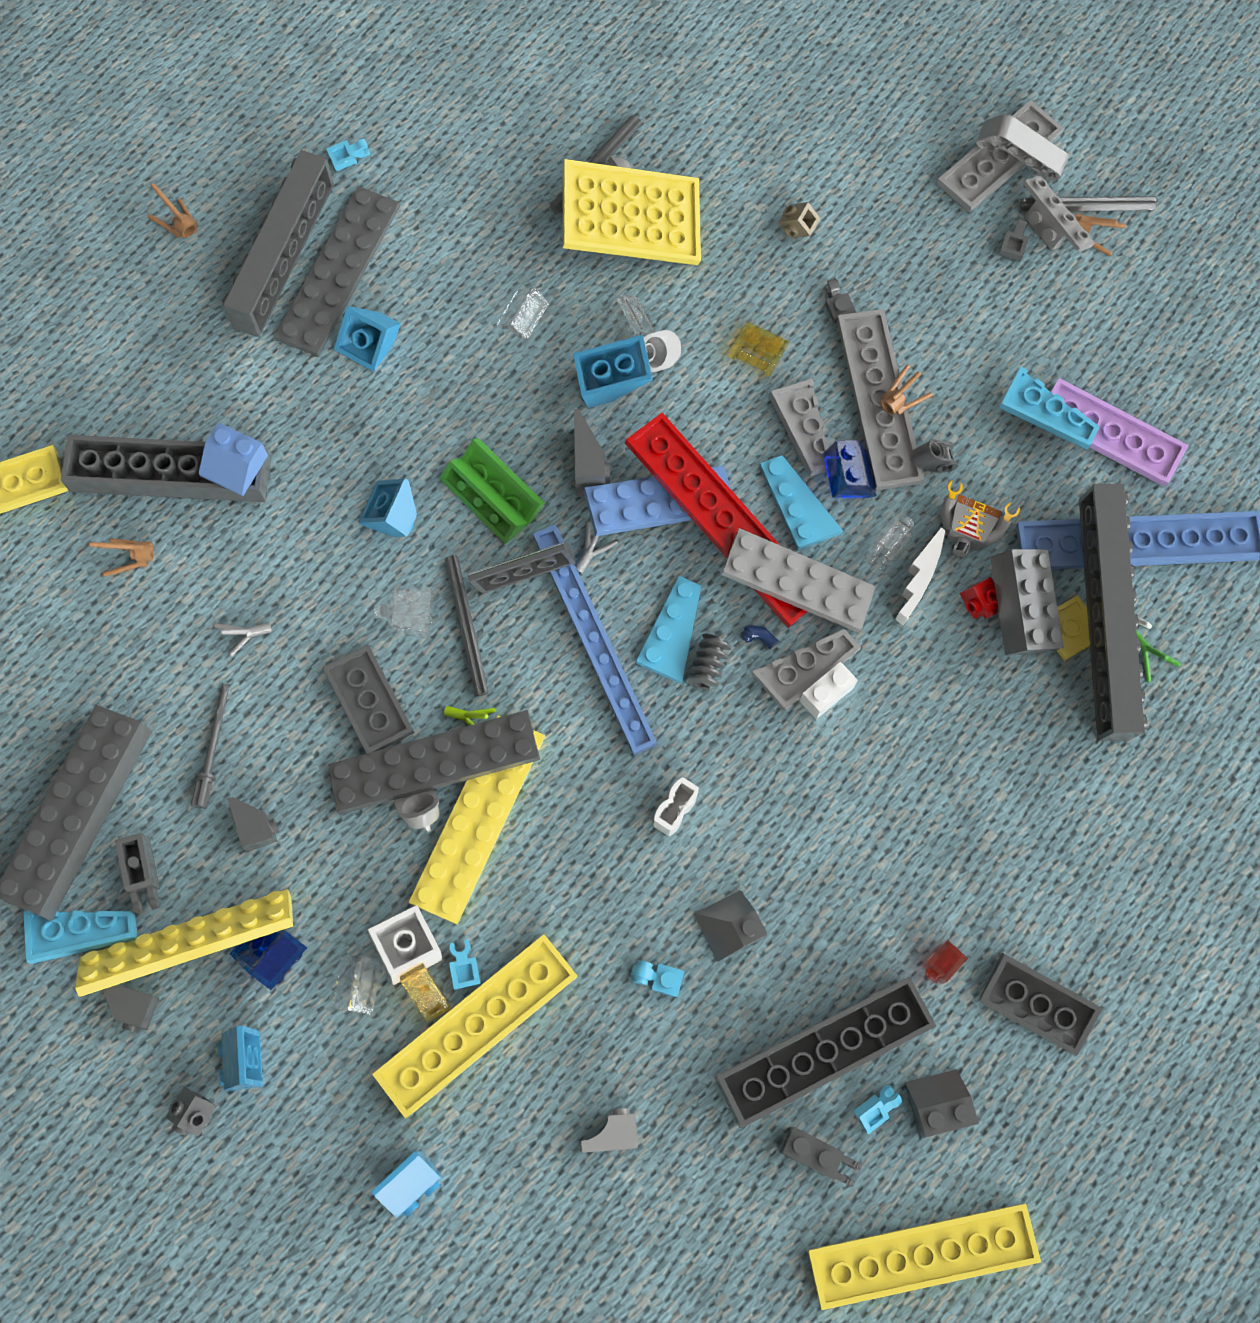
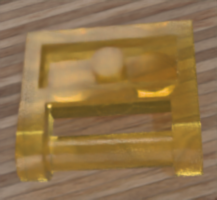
M746 322L735 344L731 347L728 357L746 362L764 371L765 375L771 377L788 347L789 341L752 323ZM744 347V348H746V349H748V350H750V351H752V352H754V353H757V354H759V355H761V356H763V357H765V358H767V359H769V360H771V361H769V363H768V362H766V361H764V360H762V359H760V358H758V357H755V356H753V355H751V354H749V353H747V352L741 350V348Z

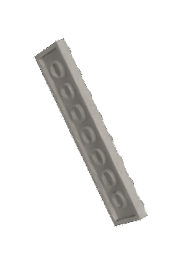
M884 309L838 315V329L875 491L923 484L925 480L923 471L915 465L912 459V451L917 446L908 409L900 416L896 413L890 415L880 404L881 397L888 391L899 375ZM901 381L895 390H899L902 387Z

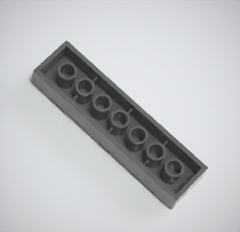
M300 150L297 158L293 159L291 170L288 176L284 177L278 196L274 197L272 208L269 214L264 217L262 228L259 234L255 235L253 246L249 254L245 255L243 266L240 272L235 275L230 292L224 297L223 307L233 329L260 338L334 186L327 158Z
M68 435L60 480L70 492L266 502L271 456L266 446L263 445L268 457L244 496H241L199 475L206 442Z
M95 705L0 880V900L52 922L151 734V731L142 722Z
M909 976L714 1078L739 1128H743L936 1027V1024Z

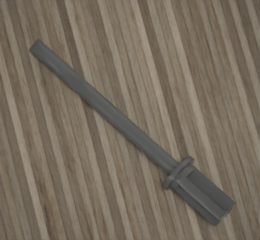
M222 683L203 772L195 774L197 780L191 806L197 809H207L212 782L216 780V777L210 775L230 688V685Z

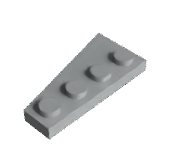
M813 378L773 390L769 394V398L809 477L829 471L833 467L828 441L823 432V420L820 418L818 411V399L813 390Z
M843 629L817 641L809 647L801 648L785 658H780L763 668H758L752 671L751 674L785 712L801 698L803 692L839 662L845 663L861 649V646Z

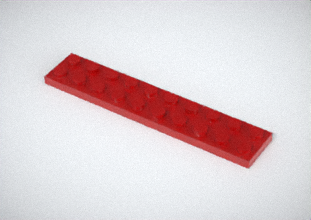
M663 412L626 439L625 445L726 559L739 528L780 545ZM754 589L787 628L808 612Z

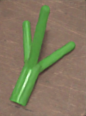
M1136 630L1137 639L1141 642L1147 682L1151 681L1148 652L1177 667L1181 665L1177 660L1153 648Z

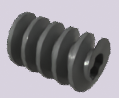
M706 633L702 634L703 639L700 640V648L696 651L697 657L693 660L694 667L690 669L691 676L687 678L688 684L701 690H710L711 686H719V682L713 678L722 677V673L716 669L725 668V664L719 660L728 659V655L723 650H731V645L726 643L725 640Z

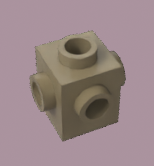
M808 202L790 204L784 209L778 224L790 238L811 236L821 218Z

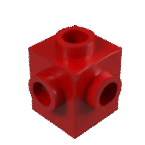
M991 577L977 582L959 593L973 619L981 616L987 619L998 613L995 585Z

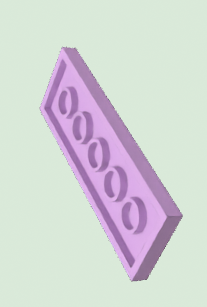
M1060 378L1057 380L1051 392L1054 395L1056 393L1064 398V403L1071 408L1075 407L1100 426L1090 446L1091 449L1164 487L1168 485L1189 445Z

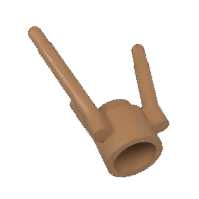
M151 183L153 190L175 215L172 220L174 228L151 214L148 215V218L172 232L177 238L181 236L188 238L194 234L198 223L191 216L182 199L179 198L177 201L184 214L179 213L154 183Z
M1075 214L1078 223L1088 233H1090L1092 224L1115 228L1126 227V224L1118 223L1115 219ZM1094 242L1095 244L1092 247L1108 256L1112 255L1111 251Z
M909 364L903 368L888 391L881 397V407L890 415L896 413L900 416L905 410L933 396L930 392L904 405L906 398L903 393L921 375V372H916L899 390H895L909 370Z
M111 538L110 543L89 542L88 544L90 547L130 550L131 559H136L137 561L103 572L102 575L104 577L137 567H147V561H153L154 548L151 541Z

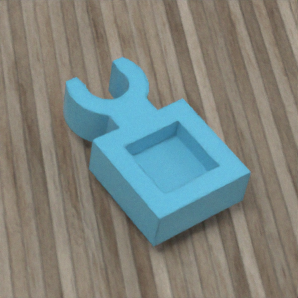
M464 940L465 949L462 952H457L455 944L450 943V951L457 960L449 963L454 990L481 985L476 957L468 959L471 951V945L468 940Z

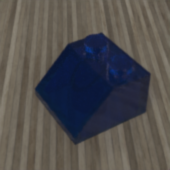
M836 440L823 453L832 498L876 497L877 493L867 451L858 441Z
M283 929L238 944L231 951L230 955L252 977L272 990L283 980L293 964L301 959L307 947L289 931Z

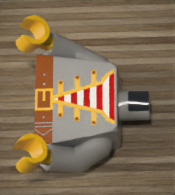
M952 480L947 483L949 494L945 496L940 512L943 528L948 532L947 539L956 542L953 553L959 557H966L970 548L979 551L982 546H990L1001 539L1012 523L1011 518L1019 514L1020 507L1015 514H1010L1008 512V507L1012 503L1010 502L1005 507V515L1001 516L1002 511L960 495L959 493L963 489L961 482L959 483V488L952 491L950 489Z

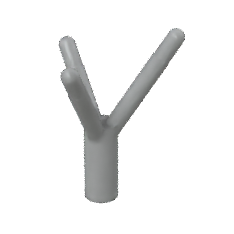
M589 521L586 522L584 553L575 566L581 574H583L592 557L618 544V541H613L593 551L599 536L594 534L590 543Z
M270 623L248 628L214 624L215 628L223 629L220 630L221 635L246 634L229 652L230 657L234 656L251 637L272 632Z

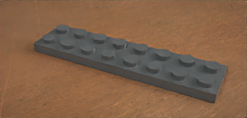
M359 186L356 188L274 336L276 341L319 357L400 208L398 201Z
M528 710L374 751L368 755L363 754L330 763L328 766L338 814L341 815L539 761L540 756Z

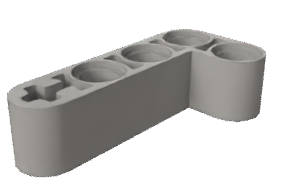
M1006 114L984 121L976 142L979 148L986 151H995L1002 148L1042 176L1053 180L1060 179L1068 159V154L1016 118Z

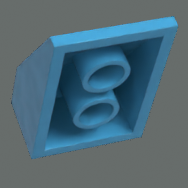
M643 335L573 353L581 395L588 408L612 402L653 380Z
M241 1025L221 1033L222 1040L218 1041L219 1057L223 1058V1068L219 1070V1081L221 1086L224 1085V1090L234 1091L263 1087L260 1031Z

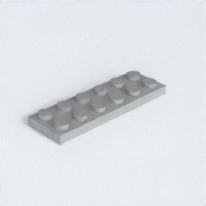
M1031 100L1012 115V117L1050 142L1061 135L1064 129ZM976 146L938 178L937 185L970 213L1026 164L1002 148L995 151H986Z
M740 528L736 532L721 575L857 633L862 630L876 587Z

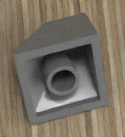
M742 891L694 913L718 962L765 939L768 935L756 910Z

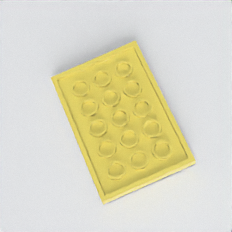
M565 159L563 162V248L699 265L701 261L699 178Z

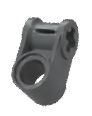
M931 439L912 451L913 462L921 469L942 473L955 470L958 467L957 461H954L952 454V442Z

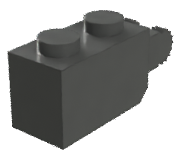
M142 833L116 839L115 844L125 891L131 896L134 912L136 914L143 912L141 894L144 893L148 894L151 908H159L157 890L160 889L150 838Z
M790 1127L779 1153L830 1179L835 1178L851 1187L854 1186L855 1181L851 1177L837 1172L840 1163L842 1162L848 1167L859 1171L862 1167V1164L845 1156V1152L796 1127Z

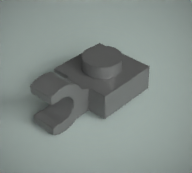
M1018 219L1013 232H1006L999 255L1021 262L1029 237L1023 236L1027 221Z
M836 278L828 280V286L825 289L829 299H826L825 305L833 323H836L838 315L856 313L849 294H841L838 280Z

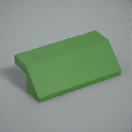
M479 438L472 440L462 458L450 460L439 478L505 544L532 522L545 504Z

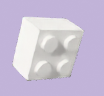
M417 905L368 929L371 941L393 985L442 961L441 951Z

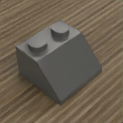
M957 1069L904 1082L920 1138L979 1124L971 1095Z

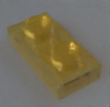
M424 963L400 976V982L427 1022L451 1009L450 1003Z

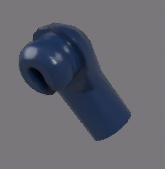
M747 625L740 634L741 638L747 643L752 642L753 638L760 639L770 650L779 642L763 626Z

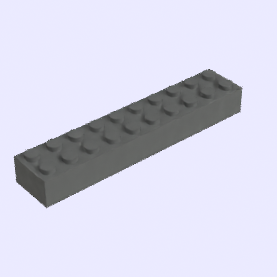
M1093 484L1079 499L1098 741H1129L1145 733L1147 728V717L1143 714L1145 692L1141 689L1140 680L1143 676V667L1139 664L1138 656L1141 650V642L1137 639L1136 632L1139 618L1135 614L1134 608L1137 594L1132 584L1135 570L1130 560L1133 546L1128 536L1131 522L1126 512L1128 493L1125 492L1124 484Z

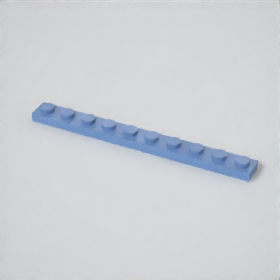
M556 524L533 533L539 550L564 542ZM572 564L551 571V577L633 755L657 746V741L575 565Z

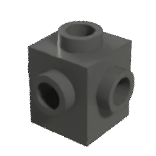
M183 1087L177 1099L170 1105L166 1118L174 1124L172 1129L184 1136H187L188 1132L199 1137L202 1130L208 1125L210 1117L217 1106L206 1097Z

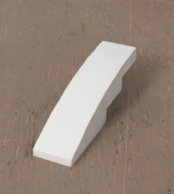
M942 528L912 563L908 571L915 577L902 594L908 602L895 619L902 625L905 624L918 605L934 574L945 530Z

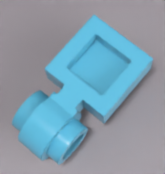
M637 960V964L633 965L631 976H633L632 982L647 986L648 981H654L652 991L678 997L684 975L683 970L658 964L657 971L654 972L652 970L653 964Z

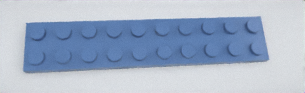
M1260 511L1130 517L1131 524L1128 536L1133 546L1132 554L1130 555L1131 565L1133 566L1260 560ZM1080 519L1023 521L1016 524L1019 549H1048L1051 570L1084 568Z

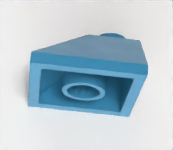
M348 306L334 350L375 371L395 343L401 323L380 312Z
M405 478L377 481L358 523L393 537L408 536L414 527V521L417 516L409 481Z

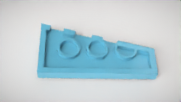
M1021 366L999 408L1088 450L1100 426L1075 407L1071 408L1064 403V398L1057 393L1054 395L1044 387L1045 384L1038 378L1036 380L1027 374V370Z
M783 455L760 463L759 467L797 550L843 533L841 527Z
M681 576L678 577L636 664L682 684L701 585Z
M23 911L26 961L29 964L112 946L118 942L125 943L137 938L136 916L132 911H98L97 913L57 911L52 922L30 912Z

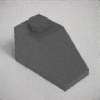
M234 797L228 798L239 840L245 851L249 852L278 842L275 834L279 833V828L275 818L271 819L265 812Z
M120 985L102 989L114 1019L123 1022V1029L138 1033L139 1028L148 1030L160 998Z

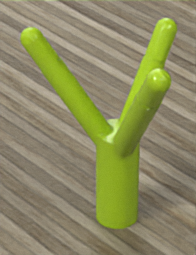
M446 706L444 715L463 720L468 725H473L474 723L470 718L487 719V714L496 712V709L488 708L466 711Z

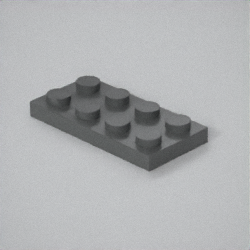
M369 644L323 667L367 755L371 752L382 750L414 734Z

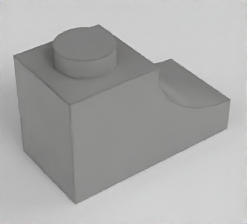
M629 1108L614 1109L613 1115L608 1116L607 1125L602 1132L591 1139L581 1141L582 1153L638 1148L635 1114H630Z

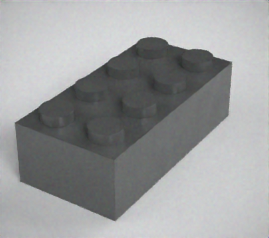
M1013 549L990 556L1005 655L1040 654L1063 649L1048 549Z

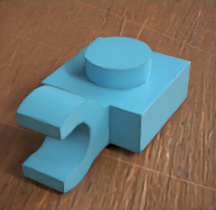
M360 139L351 145L345 140L326 148L336 172L356 164L355 157L363 158L370 155L365 139Z
M887 1085L880 1091L879 1098L873 1095L856 1108L854 1113L862 1128L867 1134H870L890 1118L887 1112L898 1107L902 1103V1099L898 1093L894 1094L890 1085Z

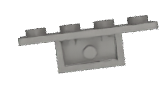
M1041 176L1027 179L1023 183L1036 200L1024 217L1051 251L1058 248L1065 238L1069 240L1078 252L1091 248L1095 244L1089 233L1082 228L1075 216L1069 212L1061 199L1056 196Z

